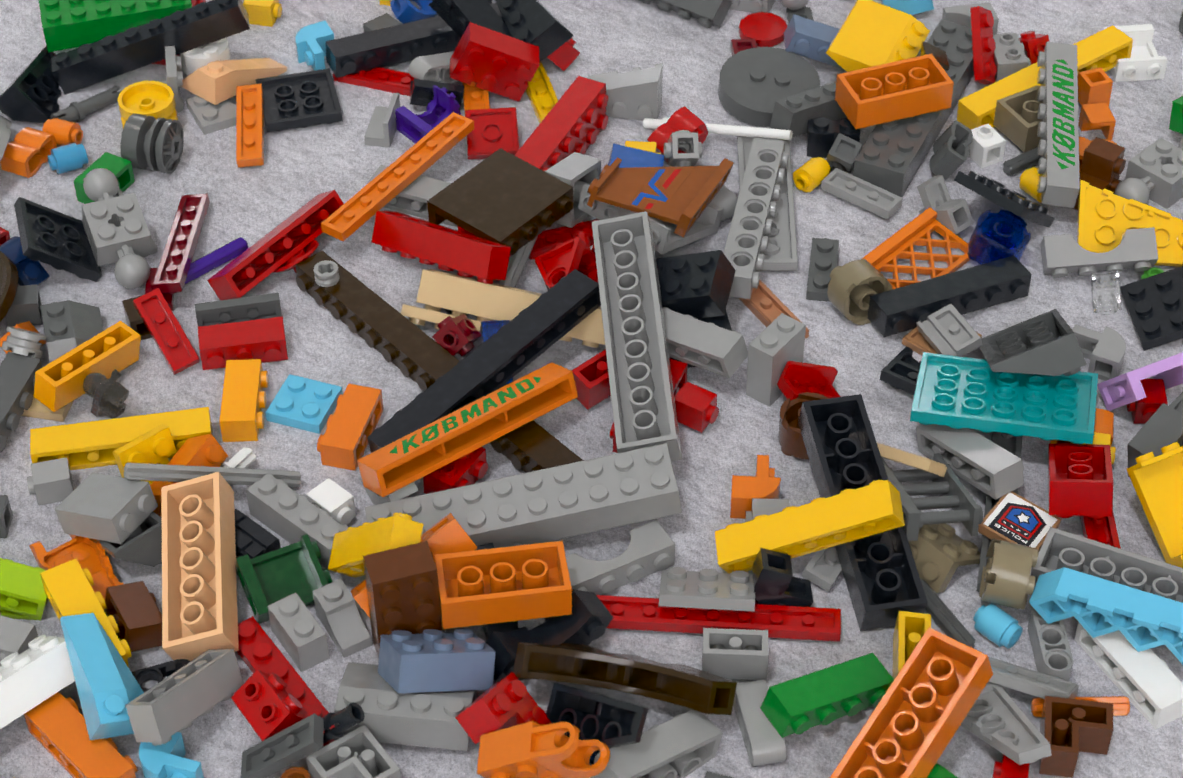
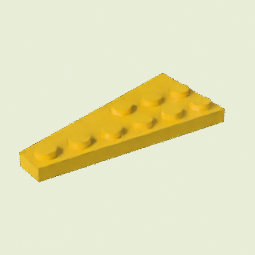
M1080 180L1077 243L1082 248L1095 253L1108 252L1120 244L1127 229L1155 227L1158 260L1155 265L1183 266V220L1171 216V213L1133 199L1128 200L1113 194L1110 190H1102L1089 185L1090 183Z

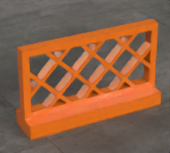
M929 207L862 259L867 260L879 272H892L893 279L887 280L892 285V289L921 282L918 281L917 274L930 275L932 279L953 273L976 255L977 250L936 220L938 213ZM936 231L943 236L944 240L931 239L930 234ZM926 246L927 253L914 252L913 247ZM932 247L945 248L946 254L933 253ZM951 248L960 249L965 254L951 255ZM909 259L910 266L897 265L896 260ZM915 260H926L929 262V267H918L915 264ZM934 261L947 262L948 267L935 268ZM898 273L911 274L912 280H899Z

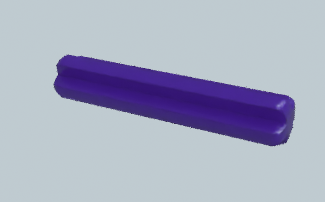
M239 237L192 262L184 285L241 255L248 249L247 241Z

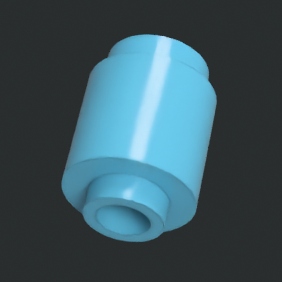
M992 603L988 606H981L973 617V621H975L974 629L999 647L1011 648L1023 632V628L1018 625V620Z

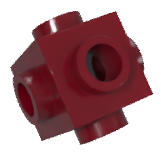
M462 314L453 319L451 316H448L437 325L439 331L432 337L453 356L460 354L461 357H464L475 348L473 343L482 335L476 329L473 322L465 314Z

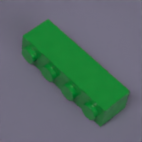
M870 653L770 686L760 709L782 738L792 734L800 735L809 728L821 724L823 726L828 725L835 719L846 715L849 717L854 716L861 710L872 706L876 708L894 679L874 653Z

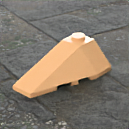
M271 58L214 61L197 69L183 79V86L181 87L217 105L236 96L237 86L256 84V79L278 76L286 72L287 67Z

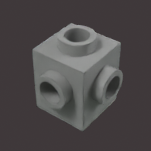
M680 130L671 134L668 142L664 143V158H668L669 166L696 165L699 158H702V143L698 141V133ZM678 150H683L685 153H678Z

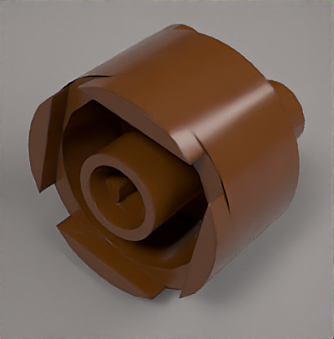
M807 392L799 394L796 399L790 401V398L783 402L780 408L778 433L782 453L800 459H809L798 424L802 403L829 398L821 394Z

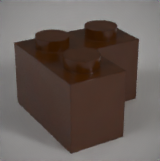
M1096 137L1084 150L1082 167L1079 173L1080 180L1090 183L1089 185L1096 188L1110 190L1115 194L1118 184L1122 181L1119 180L1120 174L1126 164V160L1123 159L1125 148ZM1078 193V196H1077V200H1076L1075 206H1074V208H1072V209H1075V210H1077V211H1078L1079 193Z
M1045 696L1040 718V732L1050 743L1052 755L1039 759V774L1073 778L1079 751L1107 755L1113 733V703Z

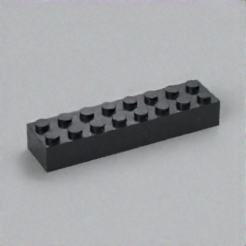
M861 394L802 403L798 424L820 498L838 495L846 489L865 487L876 480H888ZM903 526L835 546L860 631L895 626L899 611L924 614L928 602Z

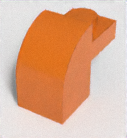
M757 455L756 476L732 475L730 518L745 519V512L751 511L752 498L779 499L781 478L774 477L775 468L769 467V455Z

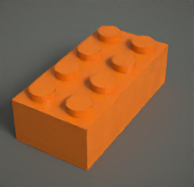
M932 54L837 74L835 100L854 128L860 129L951 108L954 82Z
M563 541L434 555L438 575L443 629L572 615V587Z

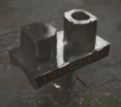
M116 369L111 373L109 381L101 373H91L84 379L83 389L87 395L93 397L91 413L96 417L104 412L111 419H115L126 409L124 401L129 396L130 391L120 384L122 374Z

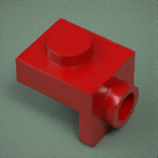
M1035 31L1023 32L1020 34L1019 41L1024 44L1030 64H1034L1038 61L1039 52H1044L1046 42H1049V36L1035 34Z

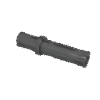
M115 85L79 103L72 102L69 107L52 113L51 120L58 118L71 122H80L84 120L85 116L116 103L121 92H117L120 90V87Z

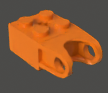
M534 721L480 735L477 774L484 778H590L600 774L606 768L610 758V749L608 745L599 740H578L580 731L569 722H558L541 726ZM569 731L570 738L567 737L564 733ZM600 750L598 761L590 765L589 760L592 753Z

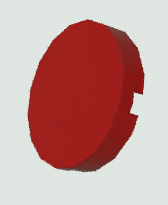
M752 13L740 21L739 35L741 39H755L758 47H773L784 41V32L787 24L784 19L773 13Z

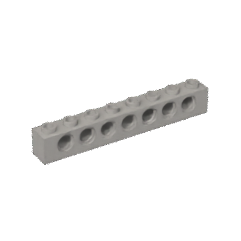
M753 138L724 249V255L736 270L729 297L751 299L753 288L758 289L760 272H757V270L762 271L764 264V254L761 253L767 252L768 236L766 235H771L773 219L770 218H775L777 202L774 201H779L781 185L778 184H783L785 168L788 165L789 152H784L785 141Z

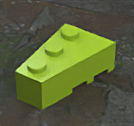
M0 558L1 616L12 619H42L48 598L44 592L40 573L46 570L20 564L10 559Z

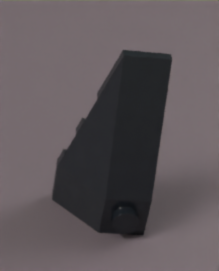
M47 45L0 95V111L9 116L13 121L45 123L46 120L51 119L52 113L59 111L60 105L57 101L61 96V90L59 89L60 85L52 74V57L56 56V54L48 52Z
M554 682L546 715L552 724L569 722L576 726L580 731L578 740L594 739L605 743L608 747L640 743L648 708ZM569 731L564 733L567 737L570 738Z

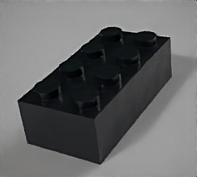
M722 250L656 259L662 307H667L683 315H690L695 319L724 316L736 270Z

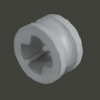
M324 260L314 266V278L319 286L331 287L339 282V268L335 262Z

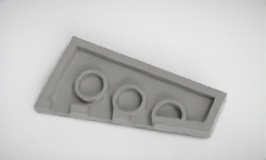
M988 682L961 723V726L1019 765L1034 763L1041 758L1051 756V746L1047 739L1000 685Z

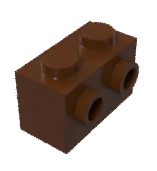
M139 581L107 587L105 597L106 609H104V612L107 616L113 615L119 629V633H116L119 640L125 639L131 652L162 646V613H160L156 605L154 594L152 592L149 593L144 582Z

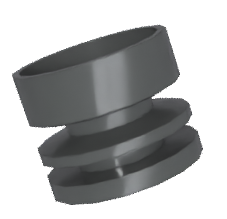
M133 113L129 116L123 128L120 143L121 158L131 161L133 168L147 169L149 167L151 171L171 174L176 170L183 152L184 132L182 124L178 120H167L160 117L155 119L154 116Z

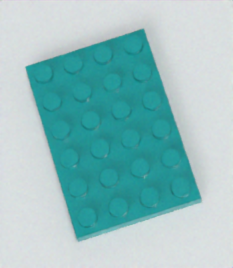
M923 352L910 421L919 422L923 425H946L954 429H977L985 433L1001 432L1017 437L1024 435L1039 437L1042 440L1055 439L1069 441L1073 444H1092L1098 373L1079 371L1070 376H1064V374L1054 376L992 372L987 361L984 359Z

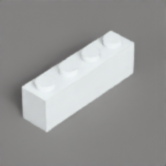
M1078 622L1074 640L1116 687L1128 697L1129 701L1155 730L1183 716V681H1180L1163 659H1160L1151 649L1138 652L1119 630L1092 638Z

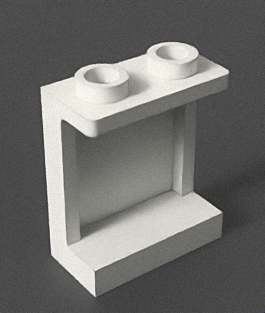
M1153 25L1115 26L1133 39L1131 58L1119 59L1117 66L1110 69L1115 82L1164 79L1168 60L1166 56H1158L1152 43Z

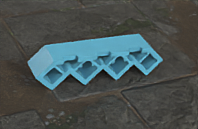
M1066 567L1039 575L1029 603L1048 624L1074 616L1092 638L1119 630L1138 652L1166 645L1183 665L1182 602Z

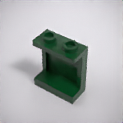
M308 534L302 535L299 542L250 559L248 554L236 558V573L255 620L259 624L270 620L268 605L297 593L307 607L315 604L312 591L332 583L329 571L327 569L322 570L318 560L321 559L319 547L315 541H310Z

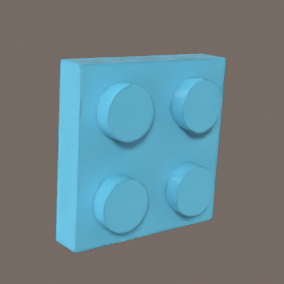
M289 374L265 412L266 420L320 434L330 414L336 408L339 395L343 394L342 387Z

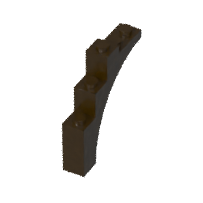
M518 642L513 673L519 678L558 681L610 689L661 700L705 714L715 715L732 714L737 682L687 665L658 663L638 655L609 653L583 644L562 643L561 645Z

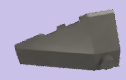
M152 512L122 544L100 540V544L106 552L118 560L152 567L162 564L161 517Z

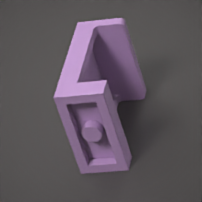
M1183 352L1097 384L1106 409L1110 411L1146 398L1147 396L1140 380L1148 377L1163 379L1165 390L1183 384Z

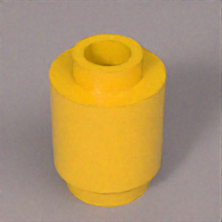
M811 158L793 173L795 186L806 193L813 191L830 174V165L824 158Z
M1032 167L1021 174L1019 187L1036 201L1042 203V193L1037 191L1039 177H1042V174L1037 173V167Z

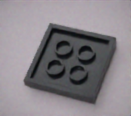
M330 68L256 79V84H262L264 121L267 132H279L286 129L305 128L312 125L343 121Z
M971 170L969 174L959 171L954 179L957 183L1024 219L1049 228L1055 219L1047 214L1049 209L1028 200L1024 195L1014 190L1012 191L1002 183L984 175H979Z
M19 197L14 204L23 255L30 260L51 265L57 270H65L79 278L97 282L102 272L100 266L96 263L83 222Z
M1183 266L1120 287L1122 297L1144 351L1183 338Z

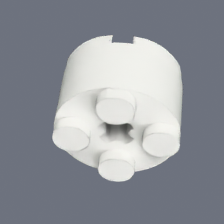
M227 37L180 54L182 71L187 76L197 69L208 65L210 62L231 60Z

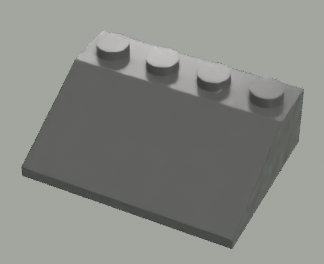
M1057 309L981 338L982 346L979 347L992 372L1054 376L1064 374V376H1070L1078 373L1081 370L1080 367L1087 365L1075 333Z

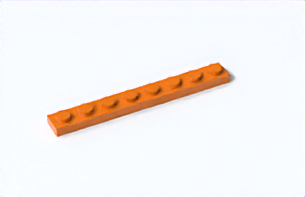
M452 112L321 223L322 232L338 240H346L374 216L377 211L381 210L473 131L474 121Z

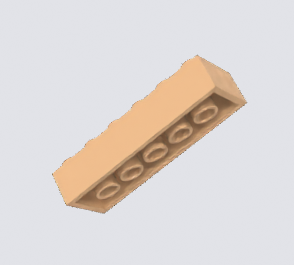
M219 472L161 487L162 649L173 660L186 659L189 661L194 660L207 650L234 649V652L239 651L234 490Z

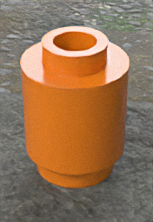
M53 118L52 120H46L43 125L42 131L54 134L57 145L64 146L72 143L78 145L83 139V131L78 123Z

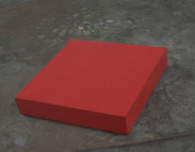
M516 107L465 110V117L474 121V130L467 135L468 160L486 159L500 148L512 155L518 152Z

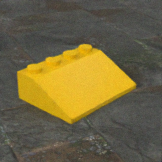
M857 0L827 49L826 54L846 72L916 57L921 48L922 41H925L930 31L922 22L908 13L872 0Z

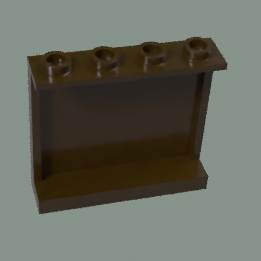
M500 148L427 201L429 222L438 225L447 219L477 237L511 247V256L574 208L573 186Z

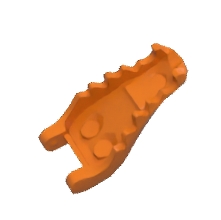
M70 535L72 540L49 552L45 550L40 541L29 545L39 567L44 570L77 558L81 568H88L94 581V585L91 586L94 593L100 591L104 601L107 587L124 584L123 582L120 583L114 575L112 565L100 544V540Z

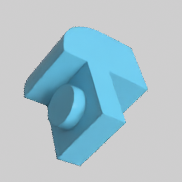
M326 20L303 27L295 37L298 62H306L308 66H312L314 71L325 69V41L334 40V33Z
M176 732L171 736L172 739L162 745L154 746L151 742H141L139 758L144 778H204L201 762L184 758L186 751L182 733Z

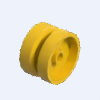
M141 81L125 87L119 93L117 102L121 114L122 128H124L127 119L133 113L154 116L155 119L160 117L167 120H178L172 88L165 83Z

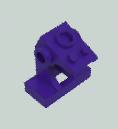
M436 85L433 86L434 99L429 102L427 111L423 114H414L404 106L395 109L397 130L416 144L452 112L462 115L459 111L460 105L455 100L456 96L453 93L447 94L448 90L445 87L440 89Z

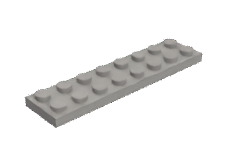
M737 136L739 192L754 137ZM781 140L785 141L784 152H789L787 168H785L783 184H778L781 185L779 201H774L777 202L775 218H770L773 219L771 235H766L768 236L767 252L761 253L764 254L762 269L764 271H797L798 267L789 140Z

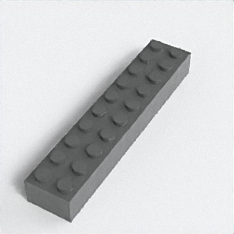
M941 20L927 42L946 52L949 70H945V72L954 82L951 108L876 125L854 160L853 176L903 197L974 75L971 27L956 24L953 21Z

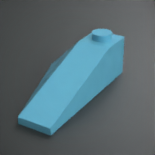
M94 613L62 616L60 622L89 739L97 740L134 734L125 705L143 694L144 691Z

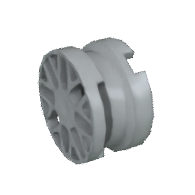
M7 326L6 331L11 333L7 336V340L3 341L1 349L11 350L12 353L24 356L33 355L34 358H42V343H39V341L46 340V335Z

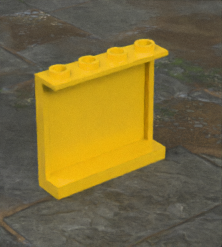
M1175 442L1160 448L1162 454L1155 457L1153 452H1149L1135 458L1137 464L1126 470L1166 563L1183 568V446L1180 447L1179 443Z

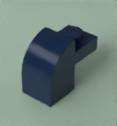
M14 236L0 245V251L16 265L18 284L20 286L40 285L50 277L39 261L30 260L23 255L20 237Z

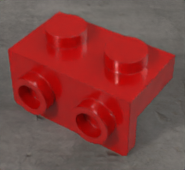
M788 361L777 383L786 399L790 398V401L798 398L799 394L807 392L821 394L827 398L841 397L832 385L838 373L835 367Z

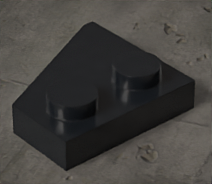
M906 346L881 370L879 380L914 395L921 361L915 360L912 357L913 350Z

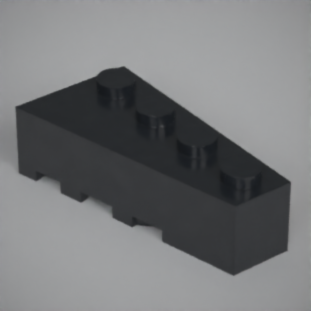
M433 0L429 4L460 38H462L470 22L512 37L506 24L487 0Z
M495 0L511 36L538 46L540 62L574 36L538 0Z

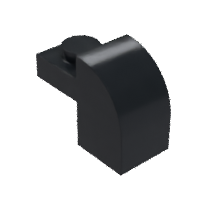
M760 548L752 566L753 585L757 602L765 605L783 604L787 606L811 607L813 603L811 582L793 577L791 556Z

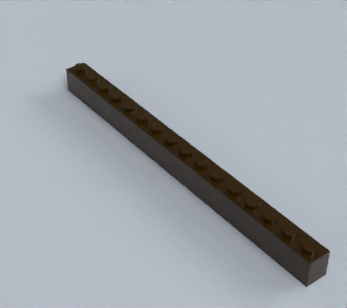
M320 251L296 264V283L300 290L306 291L314 298L318 305H323L331 312L335 319H340L348 326L352 333H357L365 340L369 347H374L387 362H392L397 366L402 374L415 381L422 391L429 388L439 377L444 376L459 362L457 358L324 251ZM330 260L338 265L340 279L337 284L331 287H322L316 284L313 269L320 261ZM534 420L490 442L496 452L502 453L517 469H521L525 473L583 461Z

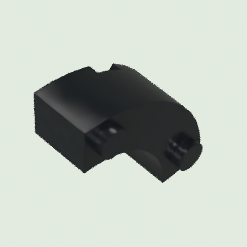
M572 589V615L544 618L546 622L531 630L524 626L510 631H493L486 644L496 651L494 681L499 682L513 671L518 642L561 645L562 643L589 645L605 633L606 627L614 617L594 592ZM517 677L520 681L527 679V678H519V677Z

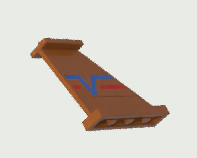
M617 157L610 166L605 165L599 180L595 178L590 184L587 193L591 195L587 205L592 207L596 201H600L636 213L647 211L649 217L676 224L674 233L684 238L725 184L734 163L724 158L719 166L619 168L622 160Z

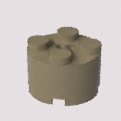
M861 259L848 262L843 266H837L831 271L827 295L831 304L845 318L854 324L864 325L871 323L867 318L870 296L893 289L888 280L867 260Z
M992 539L986 557L989 558L986 567L983 566L981 575L980 600L1024 610L1027 597L1032 595L1035 585V576L1030 575L1031 567L1036 566L1039 549Z

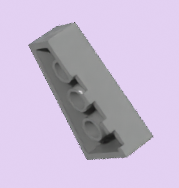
M692 709L684 714H677L673 719L660 725H654L648 731L643 732L640 743L610 748V758L606 768L600 774L590 778H676L677 775L685 778L716 756L723 732L702 712ZM600 752L594 758V764L598 761Z

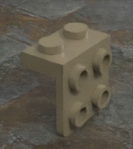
M946 523L923 525L922 528H919L918 541H908L920 579L925 580L937 593L945 591L958 566L979 564L980 561L979 548L974 543L963 540L956 535V530Z

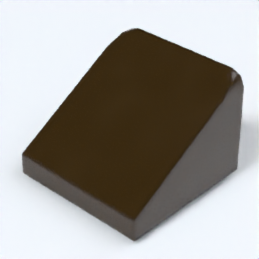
M922 41L920 56L932 54L944 70H949L946 52Z

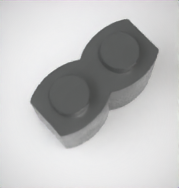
M955 120L934 142V155L930 158L929 166L935 175H943V178L947 180L969 157L968 145L973 139L972 130Z

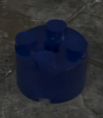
M1000 209L999 213H991L992 210L984 212L979 217L970 237L968 257L980 265L1015 256L1020 261L1031 238L1030 232L1028 233L1026 229V222L1008 210Z

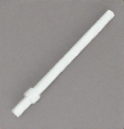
M664 117L663 119L644 118L643 127L657 129L666 123L670 117ZM705 123L708 134L790 141L792 139V130Z

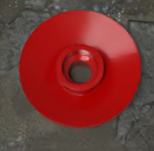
M313 240L276 269L274 273L291 269L297 273L296 264L314 254L319 246L318 241Z

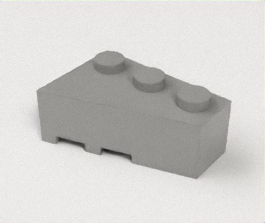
M663 63L655 64L654 68L641 70L640 67L633 68L630 72L618 73V71L587 77L588 79L606 83V95H608L606 115L608 117L644 121V118L658 119L662 106Z

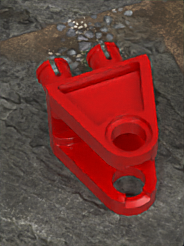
M579 231L578 234H574L572 240L566 243L557 242L556 248L553 244L550 251L535 257V263L549 289L574 269L598 283L595 253L590 249L591 236L588 232Z

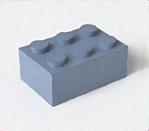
M457 628L454 630V633H443L436 629H426L423 631V634H412L405 630L392 631V635L380 636L378 674L397 693L488 690L493 686L496 651L473 633V630L466 628Z

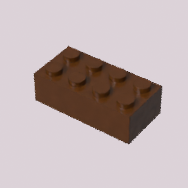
M427 541L363 556L372 639L378 659L381 635H392V631L405 630L412 634H423V631L426 629L442 631L437 568Z

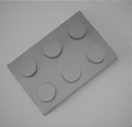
M681 567L662 570L659 606L754 612L755 592L753 576L746 571L718 573L713 569H702L697 572L686 571V569Z

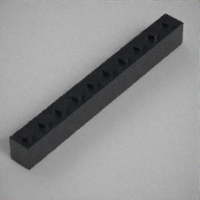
M576 269L566 277L561 278L555 286L546 293H543L529 307L523 309L518 316L502 326L487 341L481 343L465 359L460 360L444 376L439 377L423 393L418 394L402 410L397 411L381 427L375 429L367 437L371 453L504 386L601 305L599 284Z

